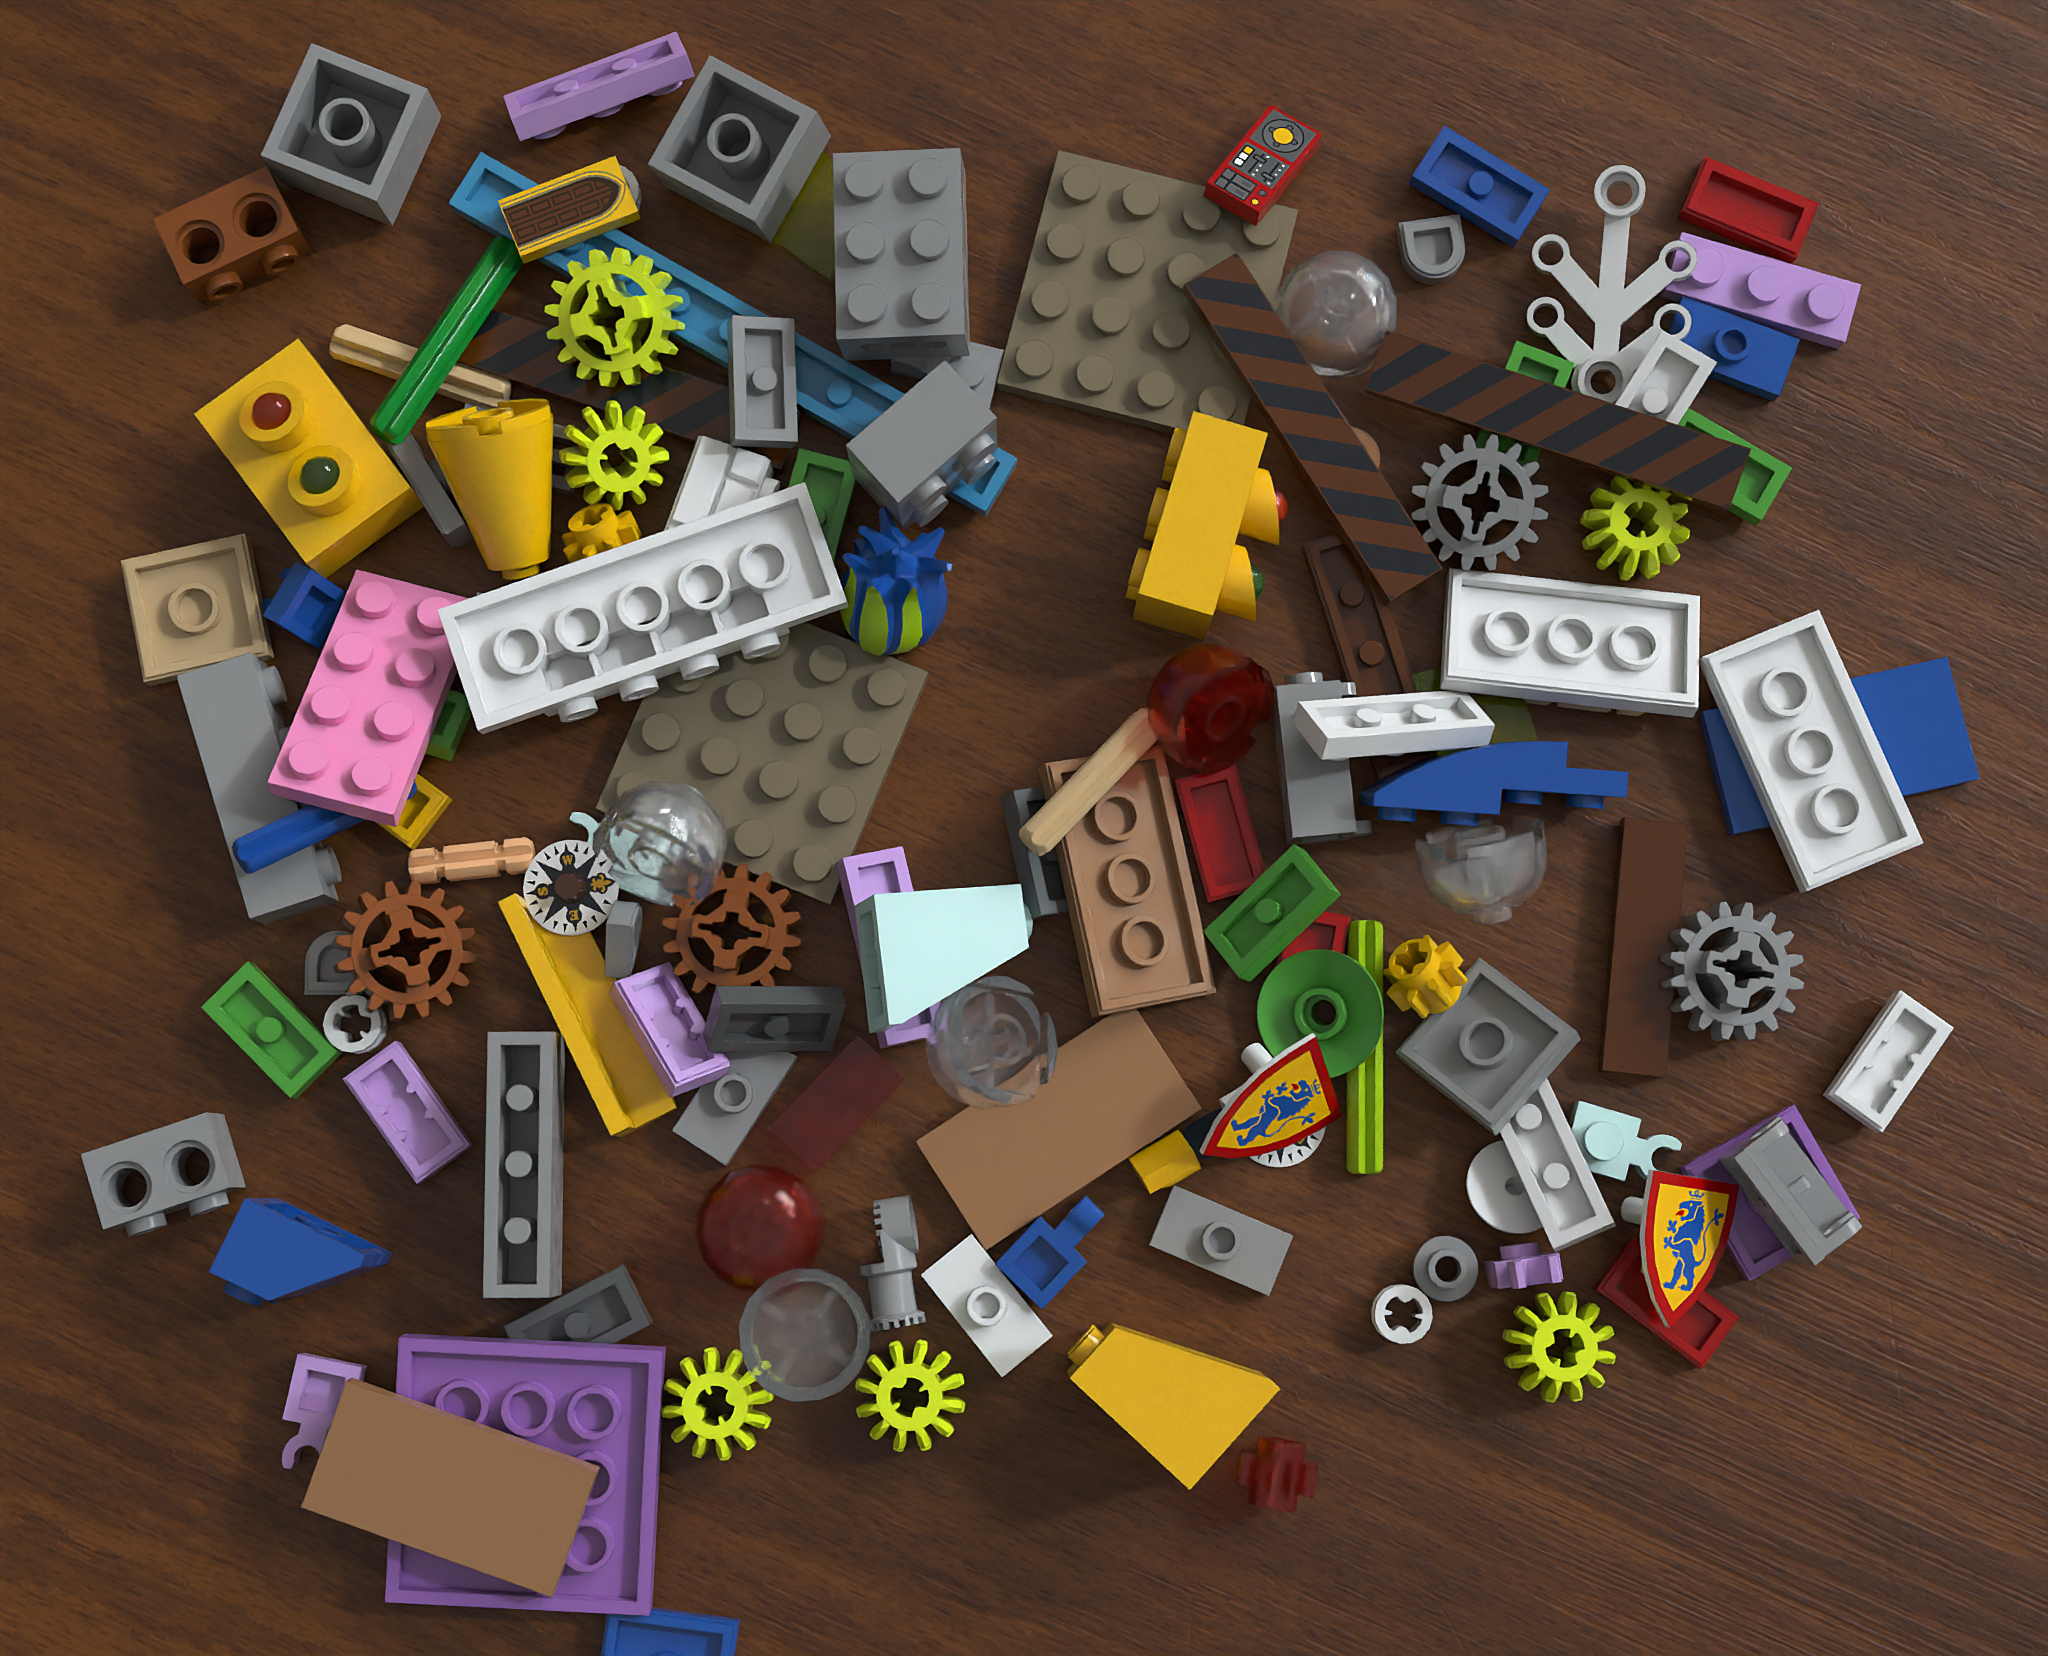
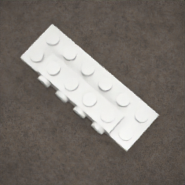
M804 482L437 610L477 730L485 734L545 713L548 717L559 714L561 722L576 721L598 711L596 700L619 692L622 701L643 698L659 689L656 679L681 671L684 680L706 676L720 668L717 658L742 650L745 659L769 654L781 646L778 637L790 633L789 627L849 606Z

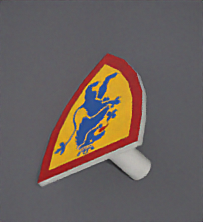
M1314 1033L1288 1047L1274 1058L1260 1043H1253L1244 1049L1241 1060L1253 1075L1242 1086L1219 1099L1222 1111L1214 1120L1200 1152L1202 1155L1230 1159L1259 1156L1288 1147L1319 1131L1342 1116L1317 1037Z
M1649 1169L1644 1198L1629 1196L1623 1201L1621 1206L1622 1218L1627 1222L1641 1225V1273H1644L1651 1301L1665 1327L1671 1328L1695 1304L1712 1279L1728 1241L1736 1208L1739 1184Z

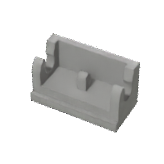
M1775 1116L1718 1159L1735 1182L1739 1184L1741 1190L1797 1264L1815 1266L1826 1255L1858 1232L1862 1225L1852 1212L1845 1208L1788 1132L1789 1128L1779 1116Z

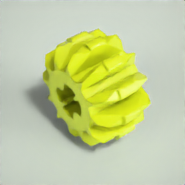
M615 400L607 401L604 420H600L591 407L584 408L582 415L589 424V427L582 431L574 425H567L564 430L566 436L578 444V447L564 448L559 451V459L562 463L575 466L565 476L566 482L571 488L586 485L583 499L590 505L599 502L606 493L607 503L612 506L614 511L620 510L623 505V492L627 491L637 504L644 503L646 496L639 485L644 480L653 486H660L663 482V477L656 470L650 468V465L662 464L669 460V452L665 448L652 446L663 435L662 429L656 423L647 424L642 427L645 412L637 406H633L628 410L622 419L621 407ZM613 443L621 450L628 449V452H620L625 461L615 468L607 461L600 463V459H608L603 450Z
M1615 476L1610 482V491L1599 487L1590 496L1595 509L1586 510L1581 515L1580 523L1586 528L1594 530L1582 541L1583 548L1585 550L1602 548L1604 554L1596 563L1598 569L1605 570L1614 561L1619 562L1618 573L1621 580L1628 581L1634 575L1637 567L1647 579L1654 578L1660 572V562L1671 566L1680 558V553L1675 544L1684 543L1690 537V530L1684 525L1676 523L1677 520L1688 512V505L1684 503L1669 505L1666 499L1671 495L1670 493L1661 490L1655 492L1651 490V487L1636 482L1632 486L1629 480ZM1633 517L1638 518L1644 524L1636 537L1625 529Z
M1563 1291L1556 1307L1548 1293H1537L1535 1295V1305L1538 1316L1524 1306H1517L1513 1311L1516 1319L1526 1326L1523 1333L1512 1329H1505L1503 1331L1502 1338L1514 1344H1521V1351L1511 1353L1504 1358L1505 1365L1511 1369L1528 1365L1527 1369L1520 1376L1518 1385L1523 1390L1530 1391L1542 1381L1541 1396L1544 1401L1556 1402L1562 1386L1569 1400L1574 1402L1583 1399L1580 1378H1583L1593 1387L1600 1388L1605 1383V1380L1592 1367L1596 1361L1604 1364H1614L1616 1355L1610 1351L1598 1349L1597 1342L1610 1339L1614 1335L1613 1328L1609 1325H1598L1590 1328L1598 1317L1600 1308L1595 1303H1587L1576 1312L1577 1298L1573 1292ZM1558 1330V1335L1569 1337L1572 1342V1346L1563 1350L1565 1360L1563 1362L1559 1358L1546 1355V1347L1555 1343L1553 1332Z
M896 1340L889 1344L890 1354L895 1364L892 1368L876 1354H872L867 1360L869 1367L882 1377V1380L877 1381L870 1378L857 1379L855 1388L863 1393L876 1394V1400L862 1403L856 1408V1412L860 1418L880 1412L883 1418L870 1431V1436L874 1440L883 1437L890 1425L897 1428L898 1430L893 1441V1449L895 1451H904L907 1444L908 1431H915L918 1445L922 1451L929 1450L932 1446V1441L927 1426L930 1423L940 1434L949 1437L954 1431L951 1422L939 1413L940 1409L953 1413L964 1412L965 1401L955 1397L944 1396V1391L960 1387L964 1384L965 1380L962 1373H954L942 1379L938 1375L951 1359V1355L947 1351H942L938 1354L931 1366L923 1363L928 1350V1342L926 1340H917L914 1347L913 1360L906 1361L901 1342ZM908 1378L920 1380L923 1384L920 1386L919 1391L928 1390L929 1402L917 1403L913 1412L901 1410L899 1406L902 1399L894 1401L892 1397L893 1387L903 1388Z
M716 1347L705 1349L703 1359L706 1373H704L695 1360L691 1357H686L680 1362V1367L691 1383L670 1378L664 1385L665 1390L669 1393L683 1398L680 1403H671L662 1408V1416L664 1418H674L683 1415L686 1422L673 1431L671 1438L674 1442L678 1443L684 1440L692 1431L696 1433L698 1437L693 1445L692 1455L697 1458L704 1456L709 1448L711 1439H715L716 1452L721 1461L731 1458L733 1448L730 1435L735 1438L742 1448L748 1451L756 1445V1440L745 1423L762 1429L768 1428L771 1423V1417L766 1413L754 1410L753 1404H765L774 1399L773 1390L761 1389L752 1392L749 1385L758 1380L765 1370L758 1364L749 1369L744 1376L737 1373L744 1353L738 1349L731 1352L725 1368H721L720 1355ZM717 1386L728 1390L726 1402L734 1406V1411L731 1417L728 1412H725L719 1416L718 1420H714L709 1417L711 1406L707 1402L702 1401L705 1390L708 1395H711L718 1390Z

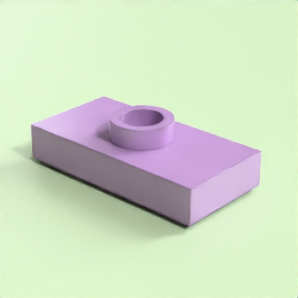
M667 962L615 981L609 994L669 1097L672 1098L727 1075L731 1064L724 1052H708L703 1036L706 1022L680 978L673 972L674 968L671 963Z
M394 1041L343 1078L416 1184H422L474 1146L401 1042Z

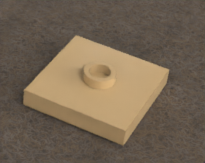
M245 533L121 560L144 683L153 686L176 681L178 675L249 652L262 661L274 659L267 619L263 616V598L251 538Z

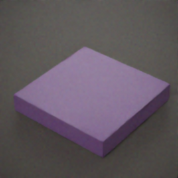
M1795 1104L1784 1107L1679 1167L1682 1174L1686 1176L1737 1184L1718 1158L1770 1119L1779 1116L1789 1128L1788 1132L1845 1208L1851 1211L1857 1220L1860 1219L1859 1214ZM1739 1187L1734 1218L1725 1249L1743 1280L1751 1281L1792 1256Z

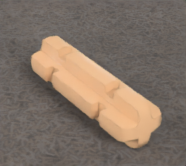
M522 837L504 839V845H498L495 841L444 846L443 852H438L434 847L414 849L409 852L408 870L411 881L418 880L420 885L440 883L443 877L453 882L501 876V871H507L510 875L525 874L535 858V848L530 839Z

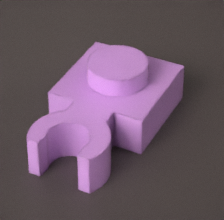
M1538 1241L1500 1246L1501 1259L1484 1261L1488 1287L1502 1289L1512 1287V1289H1519L1535 1284L1558 1283L1564 1279L1559 1253H1540Z
M308 1353L297 1354L282 1419L298 1422L301 1425L298 1435L291 1438L284 1447L282 1453L283 1468L293 1469L297 1467L301 1450L306 1445L314 1447L320 1455L346 1381L351 1377L364 1381L366 1365Z

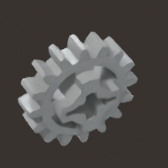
M1471 434L1464 435L1462 438V451L1456 454L1449 446L1442 444L1438 448L1444 462L1439 467L1423 462L1420 468L1430 477L1427 486H1412L1411 493L1425 498V507L1411 512L1413 520H1428L1430 527L1422 533L1423 539L1428 543L1438 538L1443 543L1437 555V558L1443 562L1454 551L1460 553L1462 570L1469 571L1475 557H1482L1489 571L1496 570V554L1504 552L1510 559L1517 561L1520 559V555L1515 543L1520 538L1532 543H1536L1539 539L1535 532L1529 528L1531 520H1544L1548 518V512L1534 507L1535 498L1548 493V486L1532 485L1529 479L1539 469V464L1537 461H1533L1521 466L1517 459L1520 456L1522 446L1517 443L1509 447L1505 453L1499 452L1498 435L1490 434L1485 441L1484 448H1476ZM1470 460H1476L1471 477L1457 486L1441 484L1447 474L1456 466ZM1499 465L1505 467L1514 476L1519 485L1522 499L1506 495L1497 481ZM1486 472L1484 485H1487V496L1496 499V507L1494 511H1483L1480 520L1476 522L1475 531L1472 532L1474 522L1471 519L1472 511L1470 508L1462 505V498L1465 493L1475 494L1478 484H1482L1483 475ZM1437 506L1452 509L1461 522L1459 541L1452 537L1441 524L1437 513ZM1502 519L1517 521L1504 537L1483 545L1487 529Z
M1727 902L1710 905L1708 915L1702 910L1690 913L1686 918L1691 930L1680 928L1671 931L1669 935L1671 940L1679 947L1678 951L1661 955V962L1674 967V976L1661 981V987L1677 989L1680 995L1670 1006V1009L1673 1013L1690 1010L1693 1015L1690 1018L1688 1028L1692 1031L1704 1030L1711 1024V1039L1715 1041L1729 1040L1732 1032L1737 1041L1755 1039L1756 1028L1762 1033L1776 1030L1778 1024L1773 1013L1779 1015L1793 1013L1795 1006L1785 997L1787 991L1803 989L1804 986L1803 981L1790 976V967L1804 962L1803 956L1797 954L1787 955L1784 948L1794 937L1793 933L1787 931L1775 934L1771 929L1775 923L1776 915L1772 912L1761 914L1753 919L1752 903L1744 902L1737 904L1731 912ZM1719 930H1723L1722 935L1716 937L1713 949L1705 952L1699 950L1709 936ZM1729 962L1730 969L1750 979L1735 982V975L1725 972V968L1714 965ZM1699 986H1700V988L1702 989V991H1703V993L1705 994L1706 997L1703 996L1702 992H1701L1700 989H1699ZM1756 992L1764 993L1761 1000L1751 1010L1741 1014L1743 1008H1748L1750 996Z

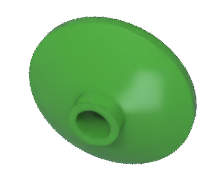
M1314 949L1299 952L1288 957L1271 971L1259 994L1257 1021L1263 1042L1273 1057H1276L1288 1047L1314 1033L1317 1037L1329 1077L1332 1078L1352 1071L1371 1055L1382 1033L1384 1007L1376 982L1360 963L1340 952ZM1323 1000L1329 1001L1335 1007L1336 1016L1331 1024L1321 1022L1317 1016V1006Z

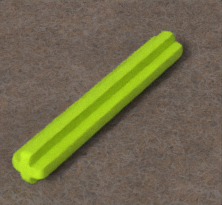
M1374 920L1352 921L1349 923L1347 933V956L1356 960L1369 972L1378 986L1383 1001V925L1381 922ZM1383 1029L1371 1055L1361 1065L1347 1073V1169L1353 1174H1378L1383 1169Z

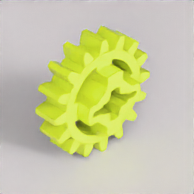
M615 247L610 262L604 251L590 250V267L587 268L582 263L571 260L567 264L569 273L573 277L571 282L565 283L554 280L551 285L562 298L560 304L545 306V313L559 319V326L549 330L546 333L547 338L565 342L566 347L561 350L557 358L561 363L569 364L579 360L580 363L576 376L580 379L591 380L599 371L600 385L615 387L620 373L626 385L641 384L640 368H643L650 374L658 375L663 371L657 359L658 354H677L679 349L667 339L670 331L678 332L685 330V323L671 319V310L683 304V299L681 296L666 295L663 291L673 279L669 273L660 271L651 276L649 275L653 266V259L650 257L639 255L631 265L629 250ZM618 275H624L634 280L647 295L632 296L627 293L625 283L619 280ZM588 290L589 296L578 313L580 302ZM614 307L623 308L625 318L616 321V329L608 328L606 326V318L614 314ZM649 323H652L650 335L642 346L640 340ZM596 339L601 342L605 354L610 355L612 361L596 355L588 348L584 340Z

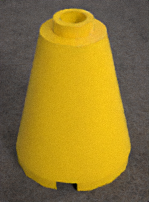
M546 399L497 402L498 408L477 411V406L447 413L427 421L425 427L427 432L426 439L487 568L492 571H502L503 579L507 580L521 579L538 574L541 571L539 563L548 560L551 554L553 413L550 411L549 401Z

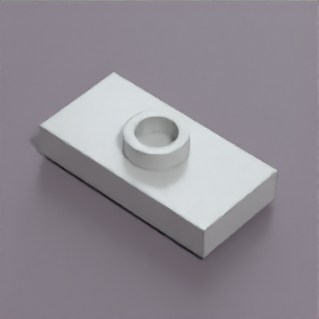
M1894 991L1823 1096L1875 1133H1882L1954 1027L1903 991Z
M970 1234L921 1274L1001 1377L1005 1376L1053 1336L1004 1273L995 1265V1262L973 1234Z

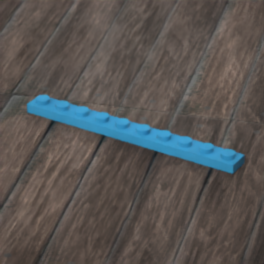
M480 152L448 204L454 213L494 236H505L514 241L498 200L535 187L538 184ZM617 229L536 259L572 280L573 277L569 273L567 264L572 260L582 263L587 268L590 267L589 251L593 249L604 251L609 262L615 247L630 251L631 265L639 255L650 257L653 259V266L649 275L651 276L660 271L669 273L673 279L663 291L666 295L681 296L683 299V304L671 310V319L685 323V330L678 332L670 331L669 336L728 369L727 322L732 315L769 317ZM618 275L619 280L625 283L627 293L632 296L647 295L634 280L624 275ZM795 332L797 409L852 440L904 395L899 390ZM998 447L997 451L992 454L996 462L984 476L971 485H967L962 480L946 494L984 517L989 513L1017 466V458Z

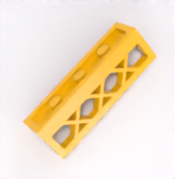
M515 893L499 901L500 908L610 1135L623 1137L679 1109L674 1097H669L609 994L613 983L617 980L613 977H605V956L593 931L574 936L556 934L542 927L532 917L525 899Z

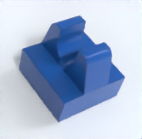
M295 561L292 568H284L280 573L279 577L284 581L272 600L265 598L263 601V616L319 650L333 627L347 592L314 570Z

